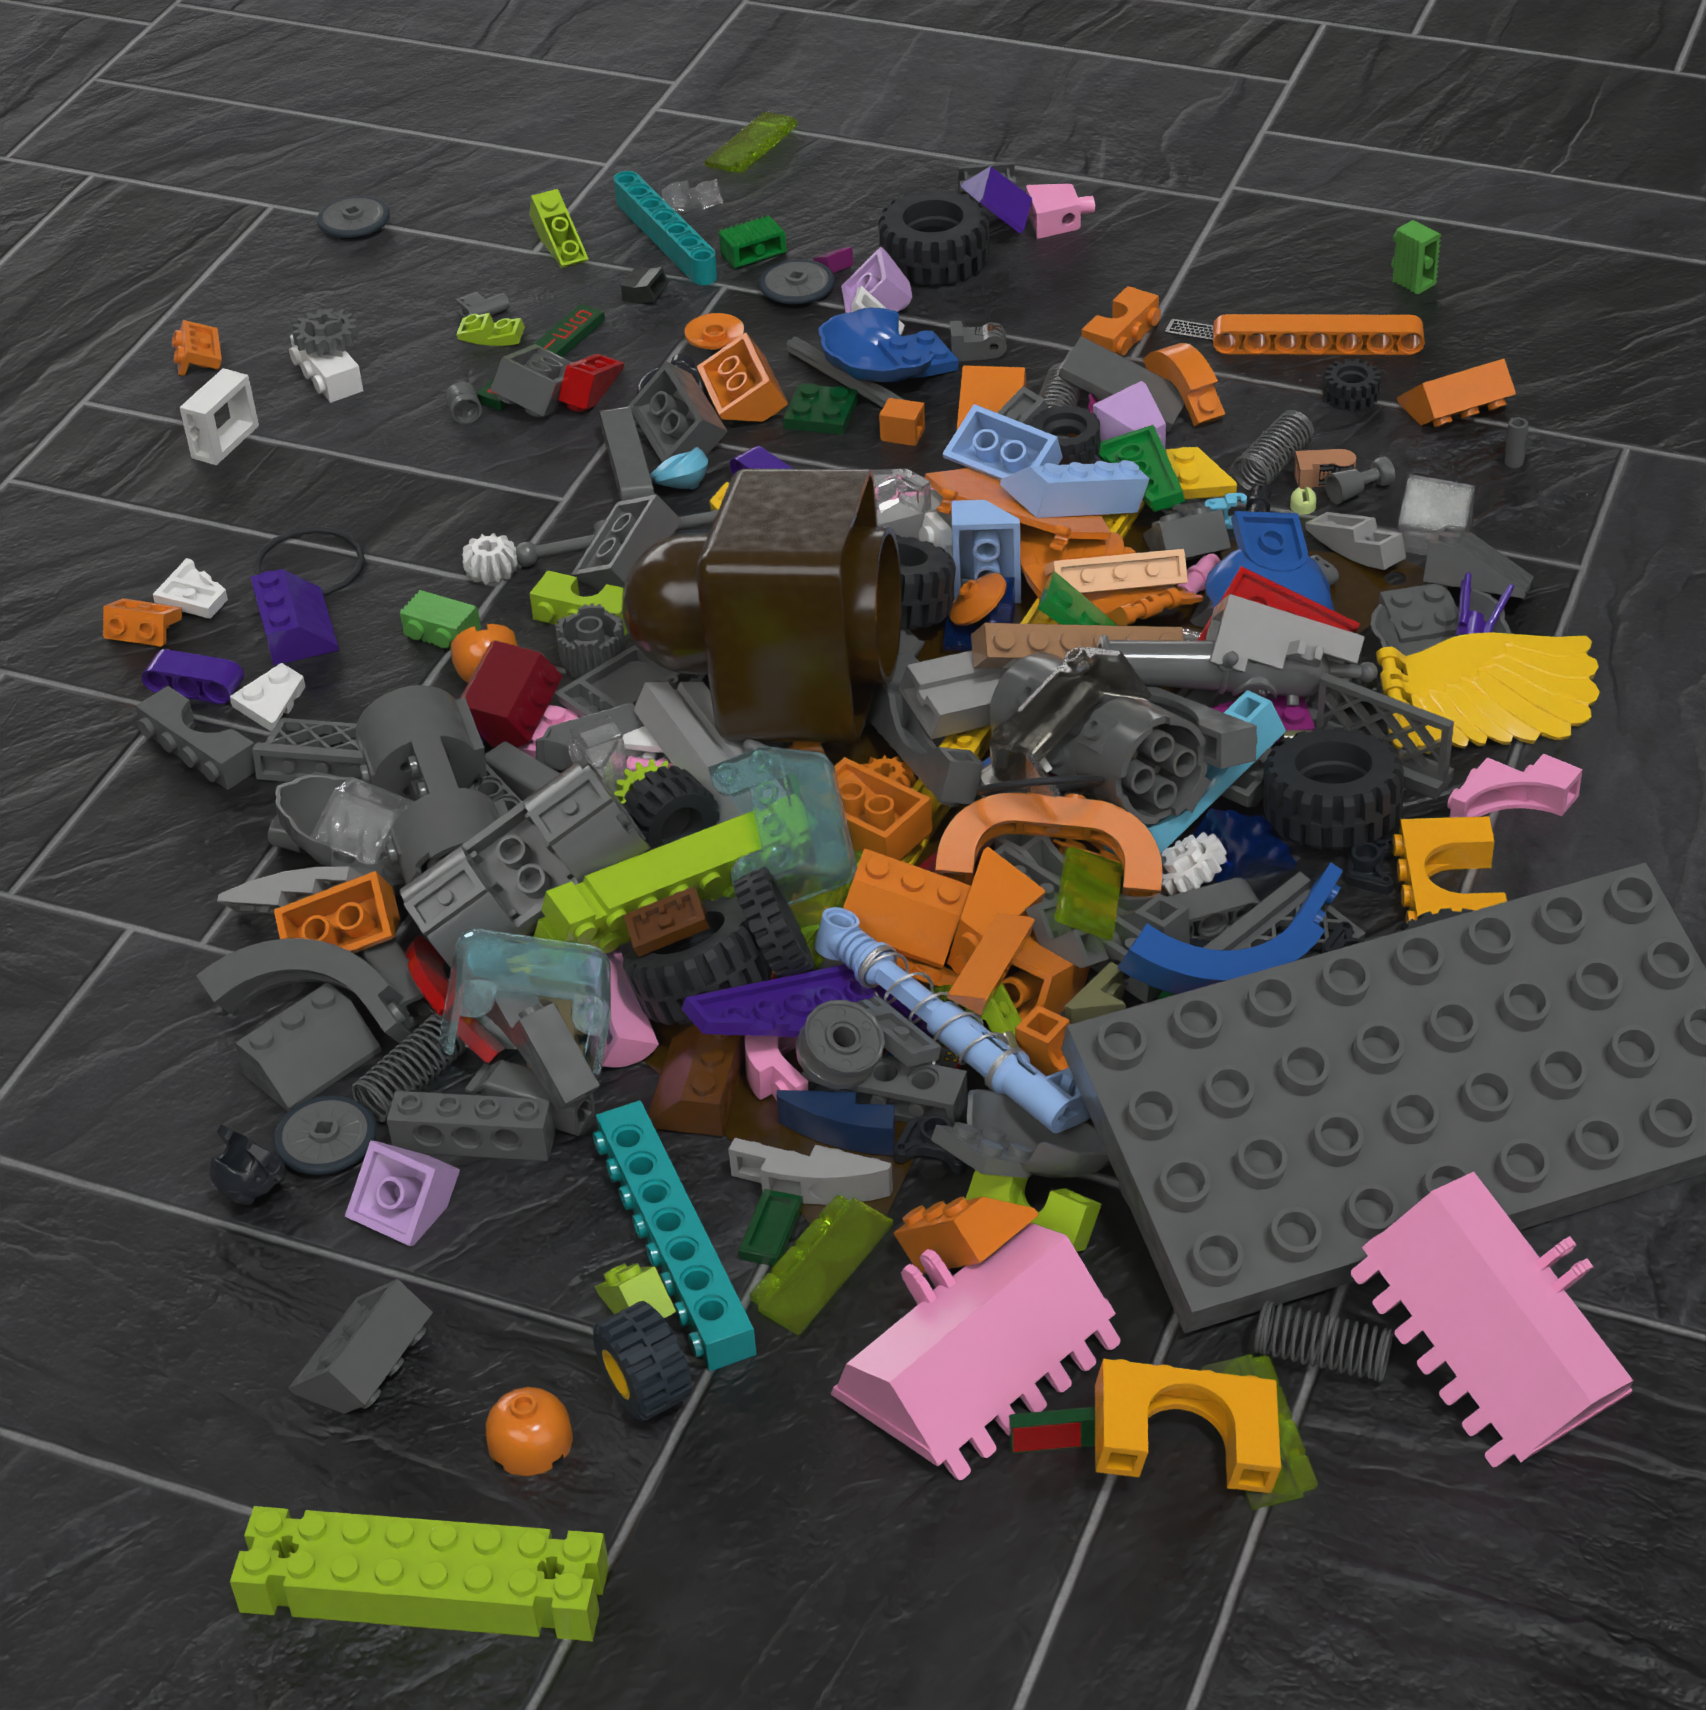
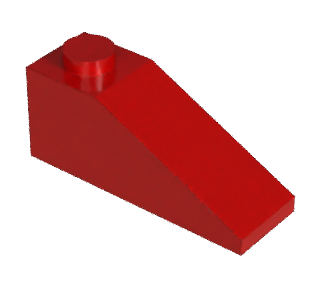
M597 353L566 365L558 400L567 403V408L579 412H584L586 409L596 406L623 370L625 363Z

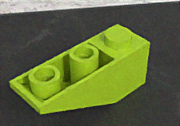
M554 189L532 195L529 215L539 238L559 266L565 268L588 261L589 258L559 190Z

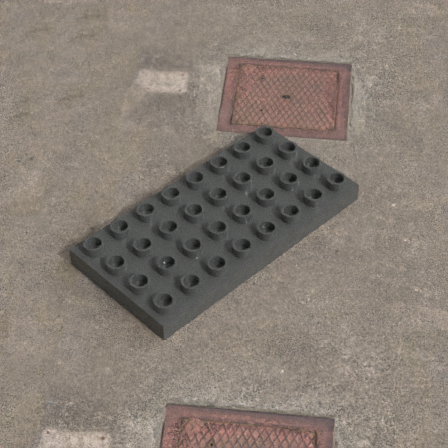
M1646 862L1070 1024L1066 1027L1061 1048L1184 1333L1260 1311L1267 1300L1269 1302L1273 1301L1276 1306L1280 1303H1286L1354 1282L1351 1270L1368 1257L1362 1249L1367 1242L1384 1232L1431 1191L1471 1172H1475L1518 1230L1706 1173V968Z

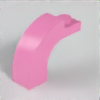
M745 1035L747 1081L754 1094L760 1100L773 1094L777 1101V1090L808 1091V1080L784 1058L789 1051L795 1048L798 1037Z

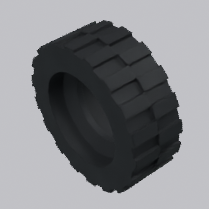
M1068 405L1051 407L1048 410L1041 411L1039 415L1033 418V422L1030 423L1031 427L1054 436L1065 433L1078 435L1072 438H1058L1063 456L1058 465H1070L1072 462L1084 464L1086 461L1092 460L1095 454H1098L1100 451V421L1097 419V415L1091 413L1086 408Z

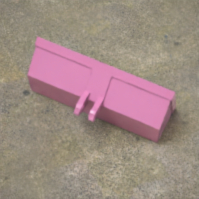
M1471 1172L1431 1191L1384 1232L1367 1242L1362 1249L1368 1257L1351 1270V1275L1358 1284H1363L1378 1272L1382 1274L1390 1286L1373 1300L1374 1307L1380 1314H1385L1402 1301L1412 1316L1395 1330L1396 1337L1402 1344H1407L1422 1332L1427 1335L1434 1347L1417 1360L1418 1367L1427 1375L1447 1362L1457 1377L1442 1388L1439 1395L1447 1405H1452L1467 1393H1470L1480 1408L1462 1422V1427L1469 1436H1474L1492 1423L1503 1439L1485 1452V1458L1492 1467H1497L1514 1454L1520 1463L1627 1397L1633 1391L1630 1388L1633 1379L1565 1292L1594 1268L1588 1259L1580 1260L1559 1279L1550 1268L1561 1258L1571 1253L1573 1248L1577 1246L1570 1236L1563 1239L1539 1258L1475 1172Z
M1033 1223L1026 1225L984 1261L965 1266L953 1277L939 1255L932 1251V1249H927L919 1258L922 1266L925 1268L924 1270L935 1286L934 1290H932L926 1278L923 1277L920 1269L913 1264L907 1265L900 1273L918 1305L846 1363L839 1383L833 1387L831 1395L934 1465L939 1466L943 1462L956 1480H963L971 1472L969 1465L959 1451V1448L968 1440L982 1458H988L996 1451V1445L984 1427L991 1420L995 1419L1005 1434L1009 1436V1415L1015 1414L1010 1406L1013 1401L1020 1397L1031 1412H1041L1047 1407V1402L1035 1384L1041 1377L1045 1376L1057 1392H1064L1072 1385L1069 1376L1060 1363L1068 1354L1082 1371H1089L1096 1364L1095 1357L1084 1341L1091 1334L1094 1333L1106 1350H1113L1120 1344V1338L1109 1321L1116 1313L1109 1301L1103 1297L1067 1235Z

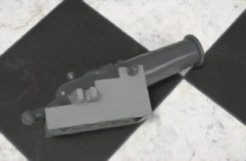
M1231 594L1214 607L1205 641L1109 640L1107 635H1101L1098 639L1095 659V674L1112 683L1215 690L1218 694H1224L1225 691L1232 692L1234 696L1242 695L1248 690L1264 698L1277 699V695L1287 696V706H1299V697L1312 696L1319 692L1320 677L1324 673L1338 678H1355L1363 682H1372L1378 675V669L1371 662L1354 665L1358 662L1365 636Z

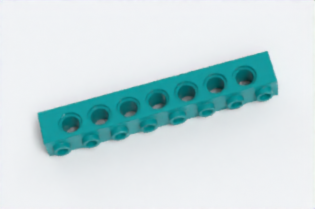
M641 1100L597 1114L598 1131L593 1133L596 1149L600 1156L606 1154L608 1158L605 1162L611 1181L613 1183L619 1181L621 1185L619 1195L625 1210H633V1225L638 1238H646L648 1242L646 1244V1252L651 1266H655V1268L660 1267L662 1271L659 1276L669 1297L673 1296L676 1301L673 1306L676 1310L675 1315L681 1328L688 1326L691 1332L688 1334V1340L695 1358L702 1356L710 1372L757 1355L754 1328Z

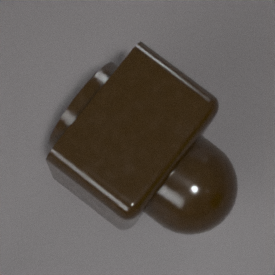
M741 469L733 475L709 533H684L660 540L649 547L636 560L629 571L622 594V613L631 639L649 660L667 670L682 674L708 675L714 723L718 733L728 741L752 739L758 742L859 743L875 685L889 684L893 679L899 654L902 616L901 568L897 540L890 526H878L872 469Z

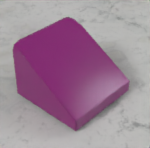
M851 247L836 249L814 258L813 261L824 264L833 273H836L853 265V250Z

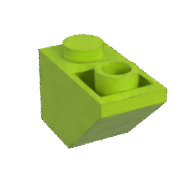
M638 1263L627 1267L626 1264H622L604 1273L603 1275L606 1280L594 1286L599 1296L614 1314L639 1301H645L650 1304L663 1318L676 1312L655 1266L640 1267Z

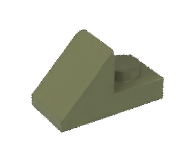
M1110 962L1065 1005V1018L1070 1020V1024L1126 1009L1125 1003L1121 1001L1125 991L1123 972L1117 969L1118 965Z

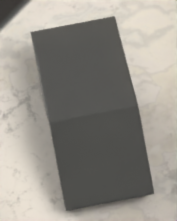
M1059 897L1026 908L1028 917L1036 919L1033 930L1039 945L1081 969L1109 959L1096 924L1071 930Z

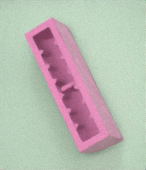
M619 947L610 953L602 952L595 955L593 952H590L589 958L584 963L576 966L579 980L585 979L586 1002L580 1003V1010L585 1013L586 1026L600 1062L605 1067H625L635 1064L649 1056L659 1045L647 1015L644 1014L623 969L624 958Z

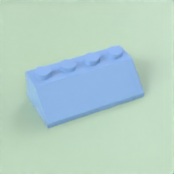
M1122 460L1120 463L1097 461L1095 464L1072 462L1070 465L1046 463L1044 466H1029L1002 478L1000 486L1036 518L1138 513L1150 478L1139 470V466L1136 463L1128 460Z

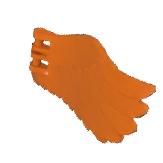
M1020 523V568L1039 600L1041 599L1046 580L1050 577V575L1045 576L1044 565L1059 560L1136 553L1131 547H1125L1121 536L1111 532L1109 540L1070 538L1065 550L1062 552L1050 548V544L1055 537L1054 533ZM1174 585L1082 594L1119 626L1131 625L1135 623L1137 618L1147 619L1161 614L1164 608L1174 609L1179 606L1203 601V596L1195 595L1193 591H1186L1185 588L1175 587Z

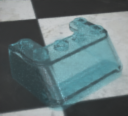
M763 746L708 767L712 785L721 795L736 797L750 791L762 846L761 850L745 855L737 860L731 871L732 883L744 875L766 866L774 876L776 883L780 886L783 895H785L788 901V905H792L843 886L853 879L857 870V863L834 765L824 754Z

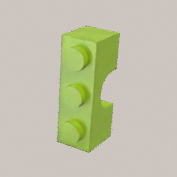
M547 571L529 593L533 620L556 625L558 619L566 616L571 617L572 613L577 614L579 608L583 607L584 604L590 606L591 603H594V606L601 604L609 614L614 613V616L623 619L624 634L626 636L628 631L622 613V594L624 588L606 584L598 594L583 597L579 596L577 577Z
M975 1170L965 1198L966 1200L987 1197L1031 1207L1025 1197V1186L1028 1178L981 1174ZM1066 1188L1052 1190L1049 1193L1044 1208L1040 1212L1037 1211L1039 1215L1030 1223L1067 1235L1076 1252L1083 1251L1087 1248L1102 1204Z

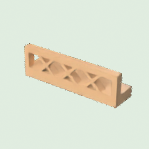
M1184 549L1059 560L1044 565L1045 576H1049L1055 571L1081 594L1185 584L1188 582Z

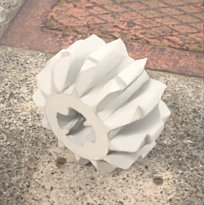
M492 533L490 536L481 534L479 539L472 538L469 540V544L463 547V568L466 571V575L472 577L473 582L483 581L487 585L489 582L495 581L499 584L500 579H510L511 573L517 571L516 547H514L512 541H508L505 535L497 537L495 533Z

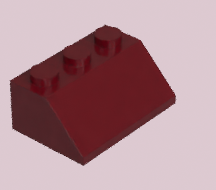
M494 640L490 642L460 699L466 698L478 733L493 749L504 741L518 748L530 742L563 676L541 652Z

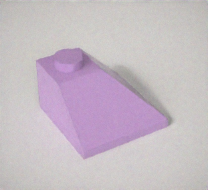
M882 247L841 286L846 313L852 312L851 305L857 290L861 286L885 308L897 312L905 309L913 298L909 280Z
M1143 381L1093 404V413L1097 415V419L1100 421L1101 442L1154 425L1165 450L1166 423L1146 383Z
M370 1141L345 1217L408 1246H414L448 1207L460 1169L429 1155L377 1141Z

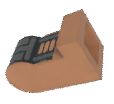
M1346 449L1295 451L1294 476L1297 487H1300V489L1325 486L1327 474L1356 469V455Z

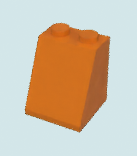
M963 366L957 430L974 404L997 413L1023 386L1027 388L1025 367Z
M989 847L983 850L947 964L958 975L962 972L997 913L1028 916L1026 908L1043 902L1046 890Z
M1032 929L1030 936L1002 980V984L1021 1020L1036 1005L1060 1015L1065 1009V1005L1085 986L1091 966L1081 969L1039 945L1035 932Z

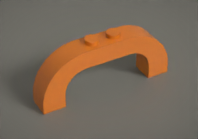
M1032 790L1027 792V794L999 793L981 798L965 807L949 823L941 838L937 852L935 873L972 885L975 863L980 850L986 843L1000 835L1022 834L1095 841L1110 848L1119 858L1124 873L1123 895L1147 897L1161 893V856L1156 841L1146 826L1133 814L1119 806L1104 801L1086 799L1079 794H1067L1064 797L1049 796L1044 791Z

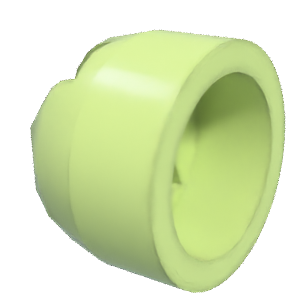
M1309 487L1295 489L1290 498L1291 510L1302 515L1314 512L1317 500L1315 492Z

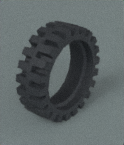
M764 866L735 880L733 886L739 905L743 909L744 917L748 921L749 928L776 977L781 978L805 973L814 968V961L806 944L807 941L801 932L800 925L796 921L785 895H783L780 886L776 883L769 869Z

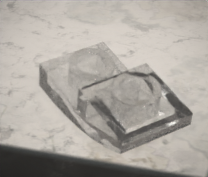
M717 179L710 182H701L694 188H690L688 181L685 180L671 183L666 188L661 189L662 199L674 210L699 209L723 203L722 191Z

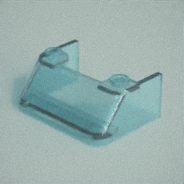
M470 929L463 932L455 945L439 1036L444 1052L447 1054H453L460 1016L478 1018L487 1014L494 1005L496 990L573 1001L571 1008L573 1024L579 1031L588 1034L585 1060L593 1074L600 1075L611 1018V965L607 955L600 948L590 945L483 929Z

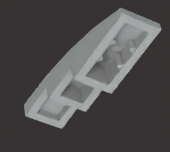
M349 866L312 867L284 871L246 882L218 895L217 901L236 912L275 915L274 909L361 877L363 874Z

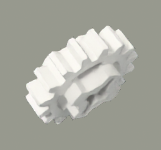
M1202 832L1197 838L1193 834L1189 835L1182 842L1178 840L1175 846L1167 847L1162 852V884L1160 894L1172 896L1178 894V892L1183 893L1200 888L1201 884L1212 881L1214 873L1222 871L1220 865L1227 862L1225 857L1227 851L1215 834L1207 836L1205 832Z

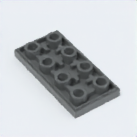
M1082 336L1077 341L1058 374L1069 385L1080 387L1092 393L1099 400L1110 397L1143 381L1146 383L1166 423L1167 432H1170L1185 405L1178 389L1172 382Z

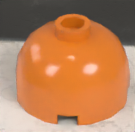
M486 624L487 630L476 632L474 626L459 633L451 642V658L458 675L465 682L469 683L490 642L494 640L518 646L515 634L511 629L503 625Z
M523 1387L513 1389L501 1396L491 1408L485 1425L487 1446L491 1459L502 1464L504 1471L513 1475L532 1476L549 1471L553 1468L552 1463L558 1460L562 1454L563 1458L568 1455L573 1442L572 1428L566 1407L558 1397L542 1388Z

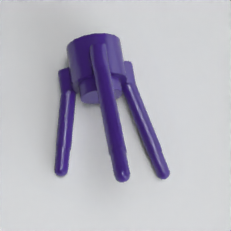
M1467 572L1464 580L1461 581L1459 619L1455 636L1492 632L1494 624L1514 589V585L1509 584L1486 623L1483 620V614L1469 610L1472 575Z

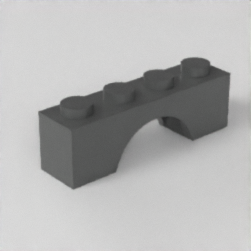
M166 686L135 706L139 718L137 725L140 732L146 738H152L161 744L168 753L172 752L180 757L187 766L194 767L202 772L209 781L216 782L229 790L255 773L252 751L255 746L254 743L232 728L215 733L194 731L195 722L189 699L171 687Z

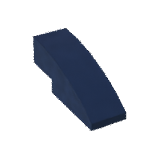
M777 1090L779 1123L808 1138L841 1149L868 1154L893 1155L896 1140L895 1105L857 1104L856 1092Z

